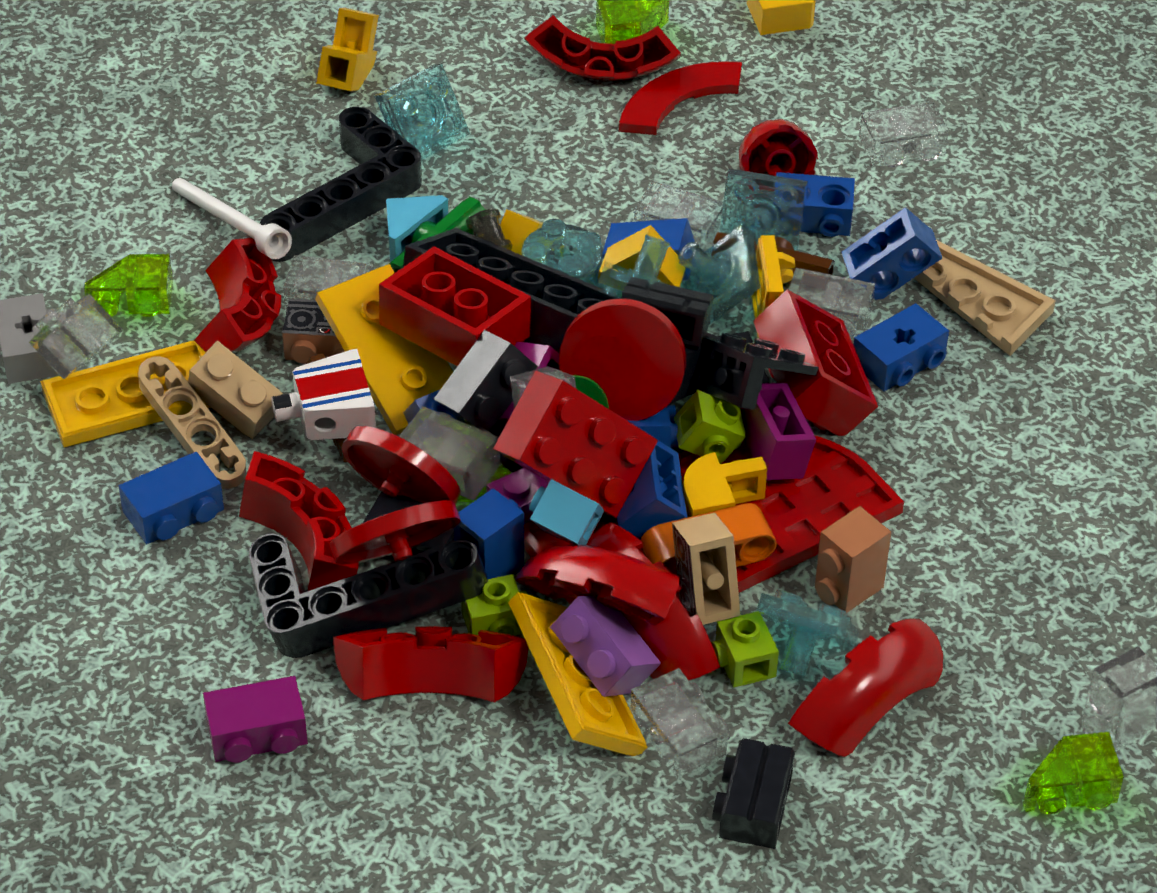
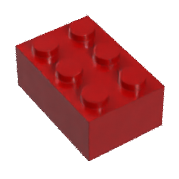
M435 246L379 284V324L456 366L460 364L484 330L510 342L514 346L516 342H523L530 337V295Z
M788 289L753 320L759 339L779 344V352L781 348L804 353V362L819 367L817 376L769 368V373L776 383L788 384L804 417L812 421L818 429L822 431L829 430L838 436H845L878 408L843 320Z
M535 370L493 449L547 482H550L552 479L599 503L604 509L603 513L617 518L658 440L565 381Z

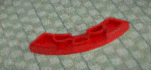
M742 62L699 63L672 70L653 79L640 88L626 104L619 121V132L656 135L663 119L674 110V106L690 97L696 99L714 94H738Z

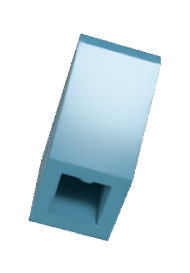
M552 479L547 488L541 486L537 490L529 507V510L533 512L530 520L542 531L572 545L587 544L604 512L599 503Z

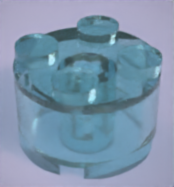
M549 219L542 224V228L532 232L525 239L522 245L523 256L597 287H602V280L598 279V273L602 264L603 250L601 237L597 233L575 225L565 224L560 219Z

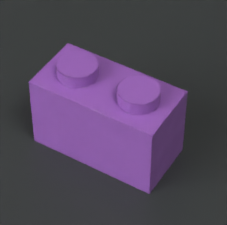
M598 595L578 596L550 628L603 697L632 694L661 662L621 611L600 603L597 600Z

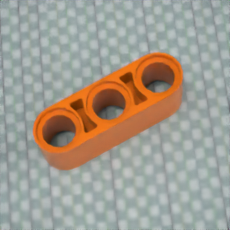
M752 503L653 526L641 537L643 542L642 550L650 562L654 564L661 560L669 572L677 575L672 529L673 522L716 513L734 536L736 567L764 560L773 553L777 542L761 509Z

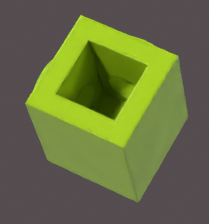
M699 390L692 395L674 416V421L678 426L677 440L679 448L699 456L715 452L721 464L734 450L741 446L746 437L740 407Z
M513 574L488 579L480 595L461 602V612L469 634L478 635L480 630L513 636L522 634L508 602L517 592L525 594L527 592L525 590H518Z
M760 611L717 621L716 639L711 644L716 653L720 668H725L733 688L777 676L779 650Z

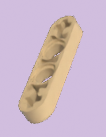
M154 356L142 362L138 370L140 390L188 454L198 452L220 481L222 489H231L240 485L246 477V460L244 455L178 368L169 359L161 356ZM150 375L165 376V385L168 391L164 393V387L156 378L150 379ZM176 401H185L192 406L191 411L185 415L173 414L168 408ZM200 431H208L215 436L214 442L206 446L195 444L191 438ZM219 453L221 461L227 468L234 467V473L229 474L226 470L219 472V460L216 457Z

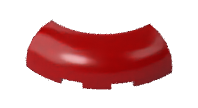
M552 15L524 37V40L539 55L559 69L576 76L599 81H622L643 77L669 66L681 57V52L659 26L640 36L616 41L615 44L590 41V38L568 29Z
M253 238L231 240L205 270L215 287L220 304L218 314L194 340L206 352L216 341H219L232 353L244 350L262 338L271 329L274 320L279 316L281 295L276 293L273 283L278 275L271 258L257 249L255 239Z
M254 451L244 482L239 517L254 521L280 533L298 549L308 570V591L356 575L359 562L344 565L336 564L329 543L335 537L352 528L345 516L346 508L338 497L328 487L320 489L304 478L305 471L274 456Z
M611 522L591 535L586 544L587 546L625 554L652 564L640 551L643 548V542L629 531ZM661 560L652 564L669 572ZM678 585L676 595L679 594L682 589L680 585ZM676 595L666 619L657 625H652L642 619L622 612L661 662L650 674L651 678L661 684L689 681L720 668L714 648L699 616L696 614L691 617Z
M575 544L549 547L531 557L522 567L515 581L554 600L559 598H577L582 593L589 594L591 592L599 594L597 600L603 605L635 616L652 625H657L666 619L676 595L679 576L625 554L599 547Z
M916 618L904 619L890 624L888 628L890 633L879 640L870 635L845 655L847 666L830 680L824 676L796 710L788 724L824 749L846 757L855 750L872 727L895 705L921 689L933 687L939 681L943 671V651L938 636L925 622Z
M415 626V635L402 632L387 634V629L382 628L333 637L335 660L341 678L350 691L362 700L406 693H446L476 697L495 703L506 697L519 683L526 667L529 650L526 640L517 636L487 630H480L478 635L466 633L452 635V627Z

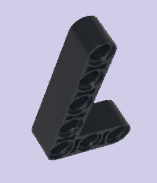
M350 107L343 110L339 115L341 148L360 165L268 213L261 219V225L277 224L286 229L292 237V244L288 253L280 259L271 260L275 262L290 260L386 208V199L404 198L417 191L422 185L421 153L370 110L364 107Z
M275 533L265 534L257 538L249 549V558L265 624L278 650L283 655L291 658H302L334 647L333 637L389 628L472 599L483 592V587L488 582V576L478 550L473 543L467 540L452 541L414 554L407 559L394 561L305 592L300 569L283 536Z

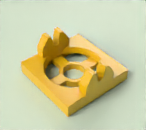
M760 235V238H758L751 287L754 319L784 293L783 284L794 278L791 268H795V259L783 252H777L775 235Z

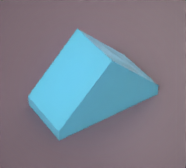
M438 195L386 199L390 262L405 250L406 245L412 243L413 234L421 223L431 221L436 224L448 214V198Z

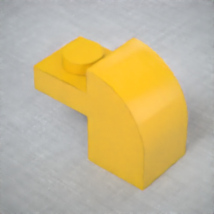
M345 7L339 8L333 45L322 46L317 84L347 91L360 89L376 60L377 51L373 50L379 15Z
M712 452L696 459L688 467L684 476L683 490L687 517L732 507L738 503L765 499L767 467L763 457L720 464L716 453Z

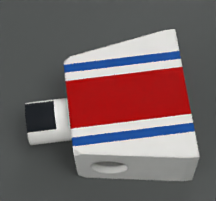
M357 349L296 367L292 371L294 393L271 397L276 422L301 418L305 436L310 440L347 438L351 430L357 426L376 428L375 406Z

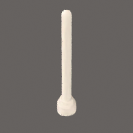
M177 178L173 181L172 189L176 193L255 239L257 249L269 258L280 259L290 250L292 237L286 229L274 223L261 225L182 178Z

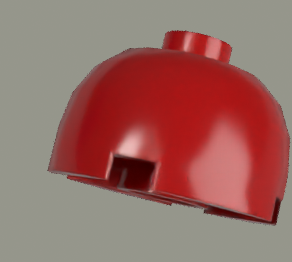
M783 119L767 120L753 127L743 138L739 149L740 170L748 186L758 195L766 197L764 191L775 190V188L768 186L762 180V176L766 172L775 178L777 172L815 175L814 167L816 158L818 160V152L810 136L794 122Z

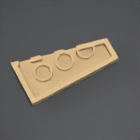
M938 240L936 241L942 259L914 277L915 280L1009 356L1054 311L1056 300Z

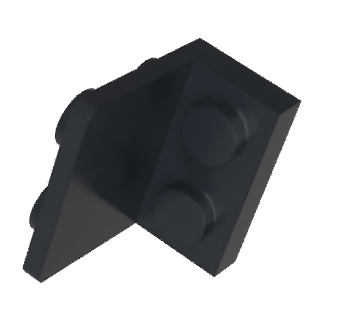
M722 333L720 340L703 337L702 348L691 387L738 407L755 410L758 395L762 388L765 368L817 376L819 367L804 362V353L781 348L779 352L780 345L775 342L755 338L754 343L746 344V338Z

